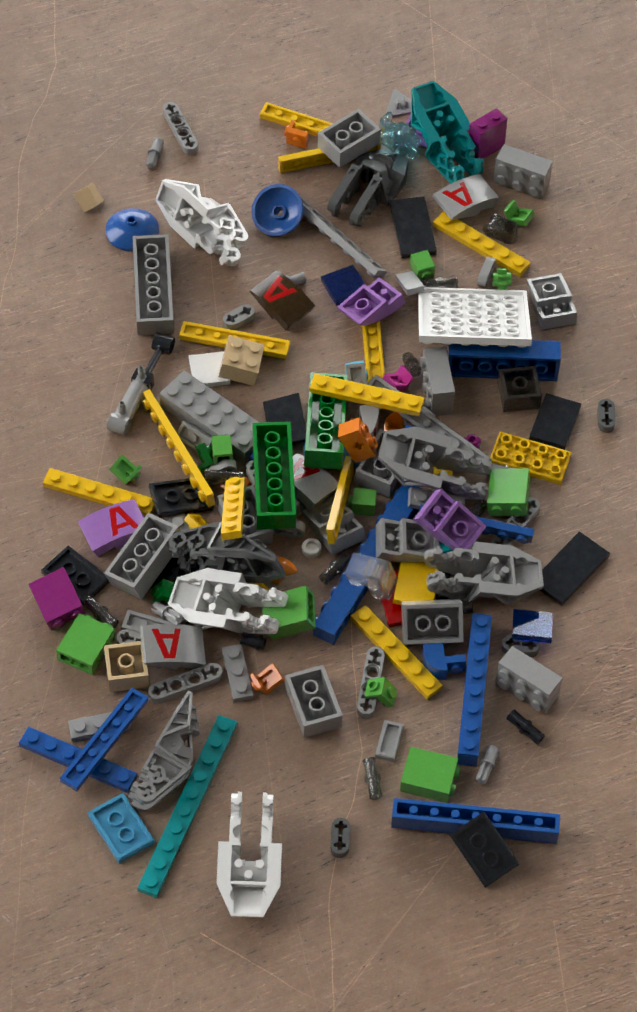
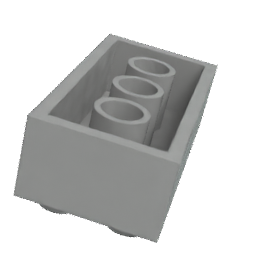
M148 513L104 574L110 584L142 600L172 558V552L169 551V539L173 534L180 532V528Z

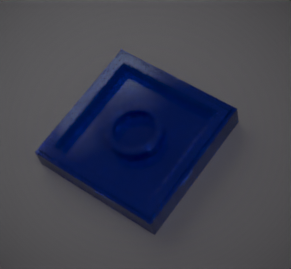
M354 265L321 276V281L336 306L340 305L365 284Z
M513 609L512 639L551 643L553 613Z

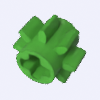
M497 268V273H492V285L497 286V290H507V286H511V272H507L506 268Z

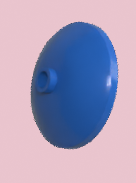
M273 184L267 186L257 194L253 201L251 210L253 222L261 232L269 236L279 237L292 232L298 226L303 216V202L300 195L288 185ZM283 211V214L279 216V212Z
M128 208L118 211L110 217L106 224L107 239L114 247L123 251L133 252V236L159 235L158 221L151 213L143 209Z

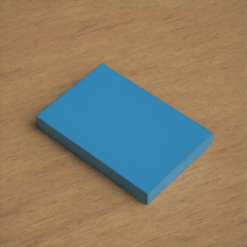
M124 793L87 812L88 817L118 863L155 844L154 838Z

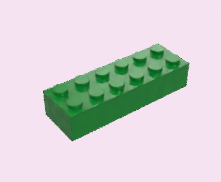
M310 372V385L314 376V372ZM315 373L347 380V375L344 374ZM310 386L304 467L342 469L344 446L338 438L339 424L345 422L346 400L310 393Z
M291 422L252 423L257 530L296 528Z

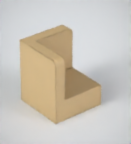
M94 183L89 184L74 194L84 212L89 211L104 201Z

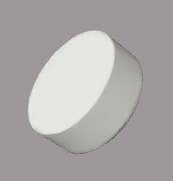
M314 538L306 539L302 544V553L308 558L319 556L321 553V543Z

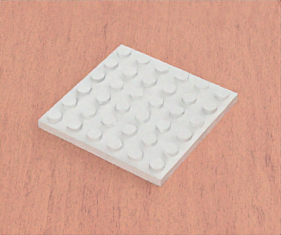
M424 287V292L418 293L419 342L424 344L442 343L444 345L453 343L465 346L470 344H479L481 346L498 345L500 347L508 345L517 347L531 346L532 337L526 290Z

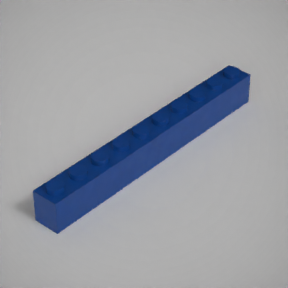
M398 486L394 492V498L392 501L389 500L387 502L383 515L380 514L378 516L376 524L381 518L400 521L402 518L412 520L418 509L408 507V490L410 487H419ZM376 526L374 529H370L367 541L360 545L356 558L353 557L351 559L348 571L342 573L338 587L335 586L332 589L331 598L322 605L319 617L315 616L316 629H313V636L332 645L337 641L350 620V615L355 612L375 580V575H378L386 562L376 559Z

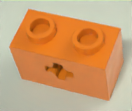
M360 417L339 424L338 438L355 463L376 456L377 440L371 436L367 424H364Z

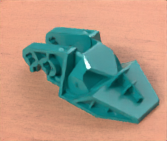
M434 80L412 88L411 126L422 132L423 139L428 146L425 157L450 184L465 178L463 174L465 171L470 176L482 174L484 171L483 158H474L476 146L468 134L470 121L457 99ZM453 158L460 164L459 166H454Z

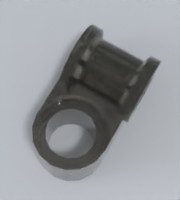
M493 214L490 217L489 223L484 225L483 231L489 237L506 244H513L517 241L518 225L514 221L503 218L498 214Z

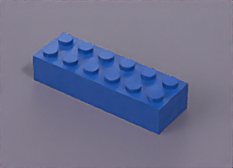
M532 340L531 346L526 347L513 345L506 347L498 345L481 346L479 344L465 346L452 343L448 345L447 354L452 377L557 381L561 361V341Z

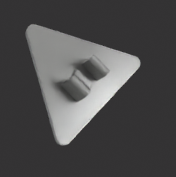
M394 89L385 114L386 118L410 114L411 99L397 89Z

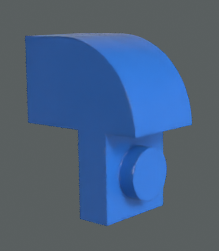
M443 643L423 645L422 657L424 666L436 679L447 680V673L457 674L465 671V654L445 656Z

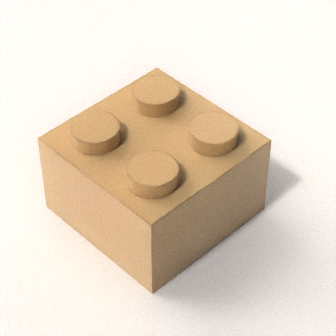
M229 335L218 377L254 386L259 373L264 344Z
M141 641L104 646L109 692L149 687L148 668L143 662Z

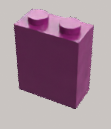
M497 108L469 125V135L476 146L474 158L484 159L501 149L505 144L508 118Z
M64 567L28 584L50 630L60 628L64 623L75 620L79 613H86Z

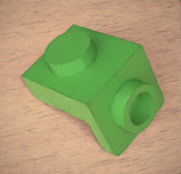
M512 200L504 209L508 223L512 225L527 226L535 216L533 209L519 208L516 200Z
M121 455L109 470L126 485L130 480L134 482L140 476L138 471L142 466L139 464L136 467L124 455Z
M385 677L369 679L365 697H377L386 707H393L397 696V688Z

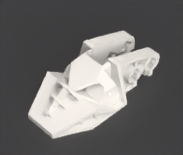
M168 179L162 180L156 202L170 227L193 248L200 245L209 254H222L219 259L221 265L236 266L241 257L238 249L245 246L248 234L229 203L220 205L212 198L201 197L199 184Z
M205 568L177 577L168 605L176 612L182 614V617L189 623L202 627V630L217 627L239 634L243 632L247 634H276L280 625L277 619L271 618L269 615L257 618L249 612L239 613L241 605H246L248 608L285 607L289 596L274 587L268 591L260 588L258 585L247 584L242 573Z
M242 792L232 793L229 842L218 841L217 886L231 917L263 918L281 885L282 844L272 843L274 795H268L263 792L261 860L245 861L240 859V854H242Z

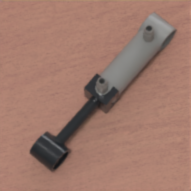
M159 332L155 334L151 345L155 352L146 369L143 366L136 368L131 377L129 388L119 402L115 413H111L108 419L107 430L124 436L127 435L131 421L144 399L143 392L149 389L152 390L154 386L152 371L159 358L164 353L170 355L174 349L176 342L174 337Z

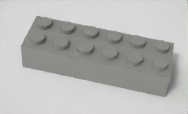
M169 234L133 236L137 334L174 333Z
M185 370L159 393L160 406L180 421H188L211 437L230 435L233 458L244 466L250 462V455L253 452L252 423H259L257 420Z

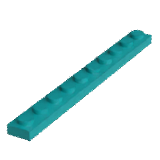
M218 715L137 887L138 892L154 898L158 897L236 730L237 721Z

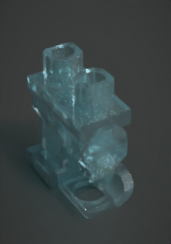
M387 112L381 117L379 124L381 144L403 157L408 156L414 160L420 153L417 147L421 143V138L416 135V129L414 127L410 128L408 124L403 122L398 124L395 122L391 123L392 112Z

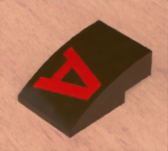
M278 270L249 291L272 319L275 318L285 331L315 307V304L307 295Z

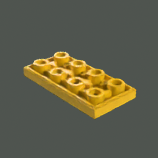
M500 431L490 458L492 464L508 465V467L529 468L531 477L561 485L572 452Z
M401 562L393 603L401 605V601L434 600L435 593L428 591L426 578L429 573L434 574L435 571L439 570L428 567L425 562Z

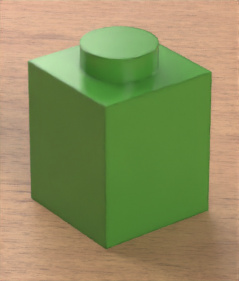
M428 250L411 254L410 267L419 280L433 278L435 265Z
M354 488L353 495H349L348 506L352 507L353 514L375 516L377 490Z

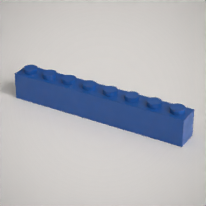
M472 613L457 755L458 765L477 767L492 615Z
M394 798L391 828L451 834L484 811L502 839L557 844L560 814Z

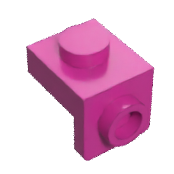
M400 366L395 374H384L382 379L398 391H406L415 376L405 366Z

